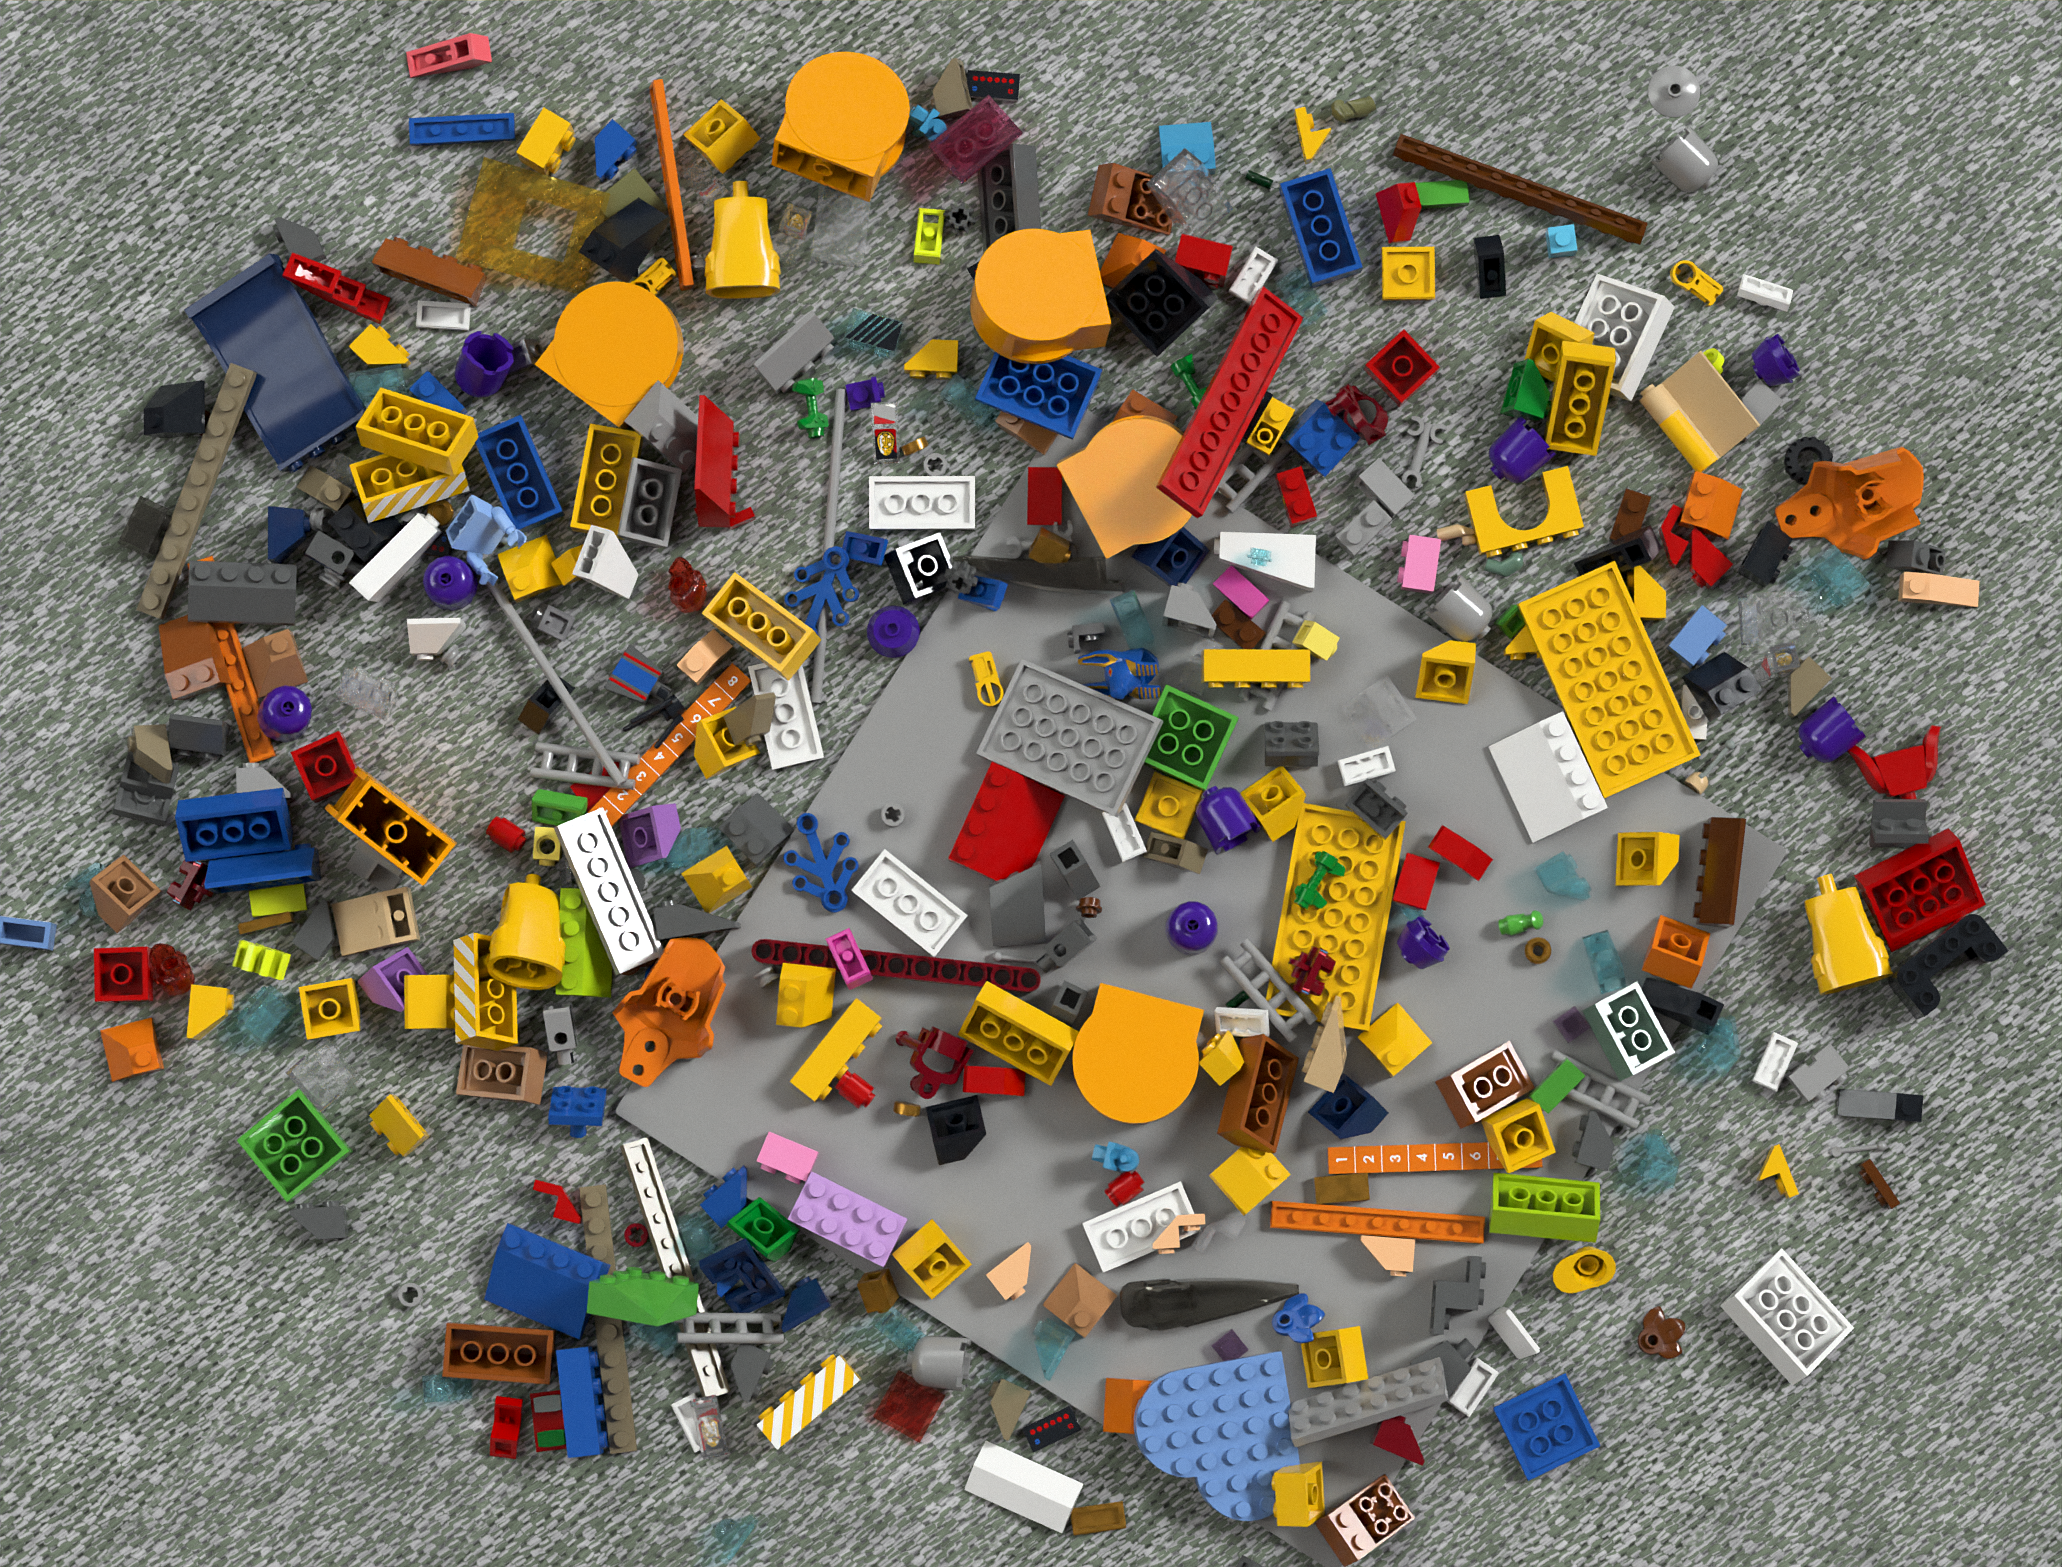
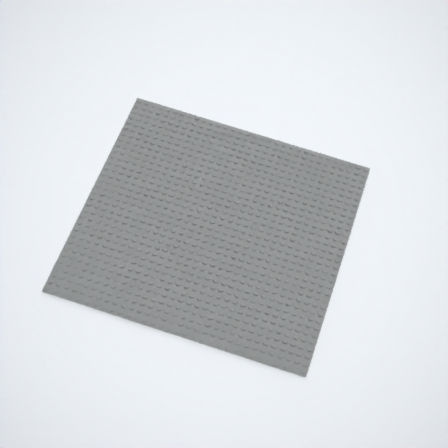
M1087 410L1073 440L1058 434L1045 456L1037 451L1028 467H1057L1059 460L1086 447L1092 438L1109 423ZM1027 467L967 560L970 566L973 565L977 569L976 576L995 579L1008 584L1000 609L992 611L958 599L959 593L955 594V591L952 589L947 591L920 633L916 646L906 655L806 811V813L813 814L818 820L816 833L826 859L834 845V836L837 833L844 832L850 838L849 845L843 849L831 874L834 884H836L843 871V861L848 857H853L858 861L859 868L852 874L844 890L848 897L846 907L839 912H829L823 907L821 898L806 891L800 892L794 889L792 881L798 875L805 876L808 882L825 889L820 877L797 866H788L784 862V854L789 850H794L799 856L816 863L806 835L802 834L798 827H796L736 922L741 924V928L730 930L716 952L725 966L723 979L727 985L710 1023L714 1033L712 1049L707 1051L701 1058L675 1060L649 1087H643L633 1082L617 1106L616 1114L723 1183L725 1181L722 1177L733 1167L739 1170L744 1165L747 1168V1198L755 1201L758 1197H761L787 1219L806 1182L801 1180L799 1185L785 1179L786 1173L776 1170V1173L772 1174L760 1169L762 1163L757 1162L768 1132L819 1152L812 1172L907 1218L908 1221L892 1253L933 1219L972 1265L932 1300L905 1271L892 1253L885 1267H882L794 1222L792 1223L800 1229V1232L864 1273L889 1268L900 1296L964 1337L970 1338L978 1346L1102 1425L1104 1421L1106 1378L1154 1381L1159 1376L1173 1370L1282 1351L1290 1403L1360 1382L1355 1381L1308 1388L1301 1343L1294 1342L1289 1336L1276 1333L1272 1326L1273 1316L1278 1311L1283 1310L1286 1300L1296 1294H1307L1308 1304L1319 1307L1325 1313V1317L1314 1327L1310 1328L1312 1333L1360 1326L1368 1379L1411 1366L1409 1364L1411 1360L1444 1340H1447L1455 1347L1464 1338H1467L1476 1349L1491 1326L1488 1317L1501 1306L1503 1307L1545 1238L1489 1233L1493 1172L1582 1181L1590 1167L1574 1163L1576 1157L1571 1156L1575 1141H1580L1583 1131L1579 1130L1582 1115L1587 1116L1588 1111L1596 1112L1609 1136L1617 1125V1121L1565 1096L1549 1114L1541 1108L1556 1153L1542 1158V1168H1520L1511 1173H1507L1505 1169L1368 1173L1370 1200L1321 1204L1485 1217L1483 1244L1401 1238L1415 1240L1413 1272H1406V1277L1390 1276V1270H1384L1360 1242L1361 1234L1270 1228L1271 1201L1316 1204L1314 1177L1349 1175L1328 1174L1327 1147L1488 1142L1481 1120L1460 1129L1435 1082L1508 1041L1511 1042L1535 1088L1539 1085L1543 1074L1548 1076L1555 1069L1557 1062L1551 1060L1555 1050L1619 1081L1582 1010L1635 982L1642 989L1646 978L1699 993L1783 860L1786 850L1746 824L1735 922L1729 928L1697 925V918H1693L1694 902H1699L1700 892L1696 891V880L1698 875L1702 876L1703 865H1699V854L1701 849H1705L1706 839H1702L1703 823H1708V819L1711 817H1736L1664 772L1604 798L1608 807L1605 811L1532 843L1488 747L1562 711L1564 712V710L1478 655H1475V667L1468 704L1415 698L1422 653L1452 639L1316 553L1313 591H1307L1244 569L1234 568L1269 599V603L1251 621L1267 633L1281 600L1291 604L1288 610L1289 613L1303 618L1305 611L1315 615L1314 622L1340 637L1334 655L1328 658L1327 661L1316 659L1310 655V682L1303 684V688L1297 689L1287 688V684H1284L1272 712L1262 708L1265 700L1258 696L1250 694L1248 701L1238 697L1241 688H1235V683H1224V688H1208V683H1201V651L1204 649L1242 648L1217 627L1212 639L1162 625L1171 587L1145 570L1131 557L1140 544H1134L1106 559L1063 476L1062 525H1058V528L1061 531H1066L1068 529V520L1072 521L1073 532L1071 536L1072 543L1077 548V557L1073 559L1071 552L1065 565L1060 564L1057 571L1029 558V551H1023L1017 558H1009L1008 552L1016 551L1018 547L1015 544L1007 545V538L1014 536L1021 541L1033 540L1041 527L1053 532V525H1027ZM1219 492L1212 496L1203 516L1197 519L1192 515L1183 526L1210 550L1186 584L1193 586V591L1199 593L1211 615L1225 599L1229 601L1213 583L1231 566L1219 562V554H1214V538L1219 539L1220 532L1284 534L1241 506L1233 514L1225 508L1230 500ZM1283 621L1277 636L1292 642L1298 628ZM1104 622L1105 635H1100V640L1085 642L1084 637L1079 638L1080 653L1078 654L1074 653V648H1069L1067 632H1072V625ZM1265 635L1253 649H1260ZM1275 646L1271 648V650H1282ZM1136 648L1147 649L1157 657L1159 662V673L1155 675L1148 685H1160L1162 694L1167 684L1239 717L1206 790L1217 786L1218 789L1232 787L1241 793L1278 767L1265 766L1264 724L1266 722H1316L1318 724L1319 737L1318 767H1283L1305 792L1304 803L1351 811L1345 804L1365 781L1344 787L1337 761L1389 746L1396 772L1370 780H1378L1385 786V793L1393 799L1396 796L1407 806L1405 810L1408 814L1403 819L1406 823L1393 897L1407 853L1440 862L1426 911L1413 910L1400 906L1395 901L1391 902L1370 1025L1398 1002L1432 1044L1395 1076L1391 1077L1357 1038L1363 1030L1344 1027L1347 1056L1342 1074H1346L1372 1095L1389 1114L1371 1133L1339 1139L1308 1113L1327 1090L1304 1082L1306 1073L1302 1072L1309 1049L1314 1051L1311 1045L1318 1025L1322 1027L1324 1025L1319 1022L1309 1025L1306 1020H1303L1293 1029L1297 1037L1289 1043L1269 1020L1270 1035L1268 1037L1299 1057L1276 1153H1272L1291 1175L1245 1216L1209 1177L1216 1168L1240 1148V1146L1232 1144L1217 1134L1231 1078L1219 1086L1200 1064L1192 1090L1176 1110L1160 1120L1133 1125L1110 1120L1098 1113L1086 1102L1074 1078L1072 1065L1074 1046L1052 1086L1026 1073L1024 1096L963 1092L964 1069L955 1084L941 1083L937 1093L931 1099H924L918 1096L910 1087L911 1079L919 1075V1072L915 1071L910 1065V1059L914 1050L907 1046H899L896 1043L895 1038L900 1031H907L911 1037L918 1040L922 1027L930 1031L931 1027L934 1026L968 1042L966 1047L974 1050L965 1066L1019 1069L958 1035L982 988L872 976L873 979L849 990L842 974L836 972L832 1018L803 1028L776 1025L780 978L763 988L758 986L760 984L759 980L754 979L756 974L772 966L758 963L752 956V946L759 939L828 946L826 938L850 928L859 949L933 957L851 891L884 849L968 915L935 956L936 958L1035 969L1041 978L1040 987L1033 993L1006 992L1046 1014L1049 1013L1064 980L1088 991V995L1072 1026L1077 1031H1080L1086 1020L1092 1015L1100 983L1203 1009L1204 1013L1196 1040L1200 1061L1203 1056L1201 1051L1207 1046L1206 1043L1216 1034L1214 1010L1216 1007L1226 1008L1227 1004L1225 1003L1243 991L1240 985L1220 964V961L1227 955L1232 961L1244 952L1240 944L1248 938L1272 965L1297 822L1293 829L1274 842L1271 841L1261 828L1258 833H1254L1253 830L1246 835L1248 838L1246 842L1226 852L1222 847L1220 849L1221 852L1216 854L1195 813L1185 840L1208 849L1201 873L1196 874L1142 857L1143 854L1122 862L1103 818V811L1050 787L1047 788L1065 797L1036 859V862L1041 861L1046 943L993 946L989 884L995 881L948 860L990 767L991 761L978 756L976 752L999 705L987 707L980 703L975 685L979 681L976 682L971 665L973 661L969 662V657L986 651L992 653L998 678L1005 694L1021 659H1025L1079 684L1105 681L1104 667L1078 664V657L1097 650L1108 649L1123 652ZM991 684L995 701H998L1000 691L998 687ZM985 685L982 688L981 697L985 702L990 703ZM1125 696L1124 699L1116 700L1152 715L1160 698L1137 699ZM1145 765L1142 766L1125 801L1133 820H1135L1154 771L1165 775ZM888 803H897L904 809L905 819L897 827H889L882 821L881 811ZM893 808L887 810L889 814L885 815L887 820L892 819L893 822L899 820L897 816H901L899 810L894 811ZM811 820L803 822L805 829L812 828L813 822ZM1134 821L1145 847L1150 832L1170 836ZM1442 825L1471 842L1493 859L1479 881L1470 877L1456 865L1442 859L1428 848ZM1664 832L1680 835L1678 863L1660 886H1615L1618 833ZM845 836L837 838L839 845L846 844L847 838ZM1072 839L1101 886L1085 896L1100 900L1102 912L1097 914L1096 918H1084L1081 916V912L1076 910V906H1079V900H1077L1050 857L1051 852ZM793 853L787 856V862L794 863L797 860V856ZM852 860L848 861L845 865L846 869L853 870L856 863ZM799 878L795 884L796 887L803 888L806 882L804 879ZM836 894L831 895L829 898L831 904H837L840 900ZM1188 901H1198L1207 905L1214 912L1218 922V935L1214 944L1205 952L1197 955H1186L1177 951L1169 943L1165 933L1166 921L1170 912L1178 905ZM1533 910H1536L1543 916V926L1539 930L1529 928L1526 932L1512 936L1508 934L1502 935L1500 932L1499 919H1504L1507 915L1523 913L1528 915ZM1660 915L1711 933L1701 970L1692 989L1642 971L1645 955ZM1418 916L1428 920L1432 924L1429 927L1438 936L1442 935L1450 947L1444 956V961L1425 969H1419L1414 964H1409L1401 955L1402 951L1397 944V940L1407 921L1415 920ZM1080 918L1097 937L1096 941L1062 968L1056 965L1048 973H1045L1037 964L1007 960L996 962L992 958L993 953L998 951L1002 955L1039 959L1047 953L1043 947L1073 921ZM1532 938H1544L1551 946L1550 958L1542 964H1534L1525 956V946ZM763 944L757 948V956L759 958L766 959L771 955L769 945ZM1064 945L1059 946V952L1065 954L1066 947ZM1540 946L1533 948V953L1536 956L1542 954L1543 950ZM793 947L785 949L783 953L784 960L788 962L794 961L798 956V951ZM820 950L813 951L809 957L810 962L815 965L822 963L824 953ZM867 956L864 958L869 970L876 968L877 959L875 957ZM893 959L889 963V970L892 973H899L904 968V963L900 959ZM1252 959L1240 969L1249 981H1252L1262 972ZM920 962L916 965L915 972L919 976H926L930 972V965L927 962ZM951 964L944 966L942 969V975L946 979H952L957 974L956 967ZM775 966L774 972L781 975L782 966ZM977 967L972 968L968 973L969 979L973 982L980 981L984 975L983 971ZM1000 970L995 974L994 978L998 984L1005 985L1009 982L1010 975L1007 971ZM1026 973L1021 978L1022 985L1027 988L1033 987L1037 982L1036 977L1031 973ZM1269 980L1258 989L1265 999ZM857 998L882 1018L879 1022L882 1028L874 1038L867 1037L863 1042L866 1048L857 1059L851 1057L846 1064L849 1067L847 1071L852 1074L855 1072L875 1088L872 1093L876 1096L867 1108L862 1105L858 1109L838 1094L839 1090L835 1086L839 1080L835 1077L829 1085L833 1089L823 1101L818 1099L814 1102L789 1081ZM1251 998L1237 1007L1260 1009ZM1653 1010L1665 1035L1670 1040L1680 1022ZM1281 1016L1285 1022L1289 1018H1291L1287 1016ZM1233 1036L1237 1047H1239L1240 1039L1246 1037ZM927 1048L922 1057V1061L926 1066L938 1072L951 1071L955 1061L930 1048ZM1654 1064L1620 1082L1639 1090ZM1591 1079L1585 1094L1599 1101L1606 1086ZM1534 1089L1525 1093L1524 1095L1520 1096L1514 1101L1508 1103L1507 1105L1503 1106L1497 1111L1504 1109L1510 1105H1513L1519 1101H1522L1526 1098L1532 1100L1529 1094ZM1615 1091L1609 1106L1623 1112L1630 1098ZM978 1095L986 1130L985 1137L966 1159L939 1165L926 1107ZM901 1101L920 1105L919 1116L913 1117L894 1113V1102ZM1108 1142H1114L1130 1147V1149L1138 1153L1139 1164L1135 1170L1145 1182L1141 1185L1144 1191L1127 1204L1181 1181L1194 1214H1205V1225H1200L1202 1231L1179 1240L1180 1247L1174 1248V1253L1158 1254V1250H1155L1103 1273L1082 1223L1124 1206L1121 1204L1116 1207L1104 1192L1109 1187L1108 1184L1122 1173L1103 1168L1104 1163L1092 1160L1095 1144L1107 1147ZM1029 1242L1031 1253L1027 1284L1023 1286L1026 1292L1014 1301L1010 1297L1005 1300L986 1274ZM1467 1256H1481L1482 1262H1486L1485 1279L1480 1278V1289H1484L1483 1305H1478V1311L1446 1308L1445 1313L1450 1314L1449 1330H1444V1335L1429 1334L1433 1280L1465 1282ZM1075 1263L1117 1295L1085 1338L1043 1306V1303ZM1284 1319L1280 1323L1287 1324L1290 1320ZM1473 1353L1465 1359L1467 1363L1470 1360ZM1442 1403L1401 1415L1406 1418L1405 1423L1411 1426L1417 1443ZM1378 1422L1297 1447L1300 1464L1322 1462L1325 1514L1383 1474H1386L1390 1482L1393 1483L1407 1459L1370 1444ZM1116 1433L1138 1447L1135 1434ZM1194 1477L1187 1478L1188 1480L1196 1484ZM1274 1514L1254 1521L1324 1567L1341 1566L1342 1563L1315 1523L1308 1527L1277 1526V1518L1274 1517Z

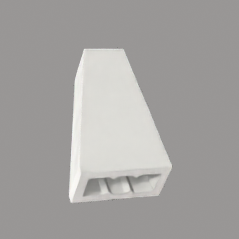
M418 513L349 583L368 601L379 602L442 533L438 528L440 523L429 513L426 516Z
M1220 532L1219 539L1214 538V554H1219V562L1307 591L1314 590L1316 535Z

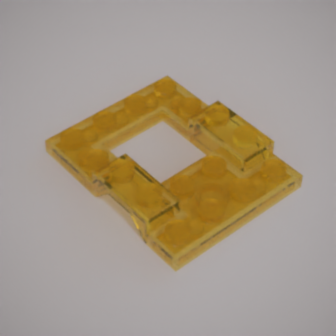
M484 157L456 259L580 294L584 291L592 261L578 251L592 230L603 223L611 194ZM528 198L577 211L563 262L514 248Z

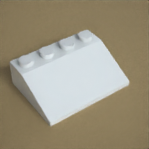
M1596 274L1574 323L1595 333L1592 345L1615 348L1616 364L1609 394L1632 401L1675 307L1663 295Z
M1563 711L1488 747L1532 843L1608 808Z
M1782 1248L1720 1305L1792 1386L1807 1377L1854 1329Z

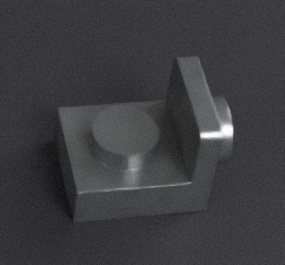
M522 339L511 344L514 362L508 375L535 365L543 354V349L537 339Z
M540 603L531 613V624L529 627L565 642L575 617L553 606Z
M1104 622L1072 625V632H1067L1069 648H1074V653L1078 654L1080 653L1079 638L1084 637L1085 642L1100 640V635H1105Z

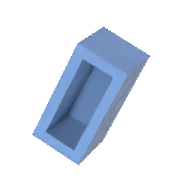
M1702 605L1666 649L1688 667L1692 668L1695 663L1700 666L1709 656V653L1706 652L1708 647L1712 643L1717 646L1726 635L1722 630L1727 625Z
M0 916V944L53 951L57 924Z

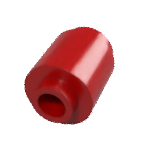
M496 816L486 830V834L490 836L489 839L509 853L515 850L520 851L527 840L524 837L525 831L505 817L501 819Z
M847 1071L835 1086L839 1090L838 1094L858 1109L862 1105L867 1108L876 1096L872 1093L875 1088L855 1072L852 1074Z
M1136 1170L1132 1173L1131 1171H1124L1108 1184L1109 1187L1104 1192L1112 1203L1118 1207L1121 1204H1127L1144 1191L1141 1185L1145 1182Z

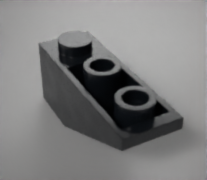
M1646 978L1641 989L1652 1010L1708 1036L1714 1029L1724 1007L1723 1003L1701 993Z

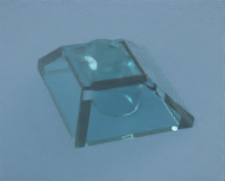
M1046 1318L1045 1322L1039 1320L1032 1334L1037 1336L1034 1343L1044 1377L1050 1381L1075 1333Z

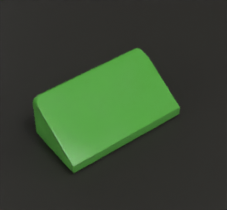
M1449 180L1415 183L1422 206L1421 209L1469 205L1467 182Z
M538 789L532 798V821L558 826L586 814L587 798Z
M1566 1057L1529 1096L1549 1114L1585 1075Z

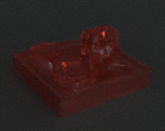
M898 1370L873 1417L920 1443L946 1395L931 1387L920 1385L913 1377Z

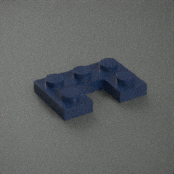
M746 1238L699 1260L700 1269L712 1284L734 1274H737L745 1284L725 1294L726 1303L734 1313H750L785 1296L783 1286Z

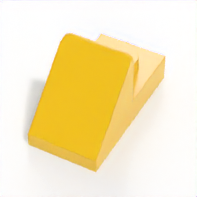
M1301 107L1295 109L1294 116L1305 164H1309L1330 135L1331 128L1311 132L1310 129H1314L1312 114H1307L1306 108Z
M1780 1144L1771 1146L1756 1181L1777 1174L1778 1179L1775 1180V1184L1779 1194H1785L1786 1198L1798 1195L1799 1192Z

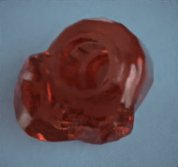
M678 557L673 561L668 571L671 575L668 585L670 600L683 613L698 611L702 608L706 599L707 583L699 570L693 569L685 558Z
M159 943L151 948L149 962L152 964L150 968L151 979L157 985L162 986L163 990L169 995L177 996L188 992L191 989V984L194 985L195 976L187 962V956L181 951H175L174 947L168 944Z

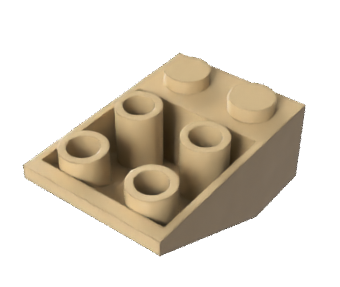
M408 887L378 892L332 904L342 956L421 941L411 889Z
M1335 996L1333 1003L1327 1002L1321 1024L1324 1027L1318 1025L1311 1045L1314 1051L1309 1049L1302 1068V1072L1306 1073L1304 1082L1332 1093L1336 1089L1347 1056L1341 997Z

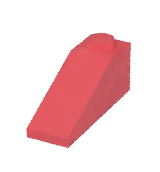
M473 33L406 52L410 78L470 69L492 62L488 36Z

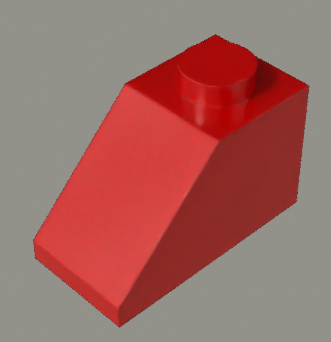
M1415 182L1398 183L1375 193L1389 244L1410 241L1422 208Z
M1696 527L1689 534L1690 572L1693 574L1691 579L1700 588L1705 586L1709 589L1733 566V563Z

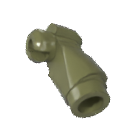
M1371 96L1347 101L1345 104L1343 100H1335L1331 104L1332 116L1337 121L1346 123L1348 119L1367 117L1368 114L1376 110V105Z

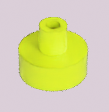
M1715 348L1703 352L1718 373L1721 374L1724 363L1722 354Z

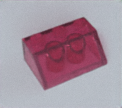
M988 95L931 142L929 148L932 155L944 169L963 184L1021 136L1023 132Z

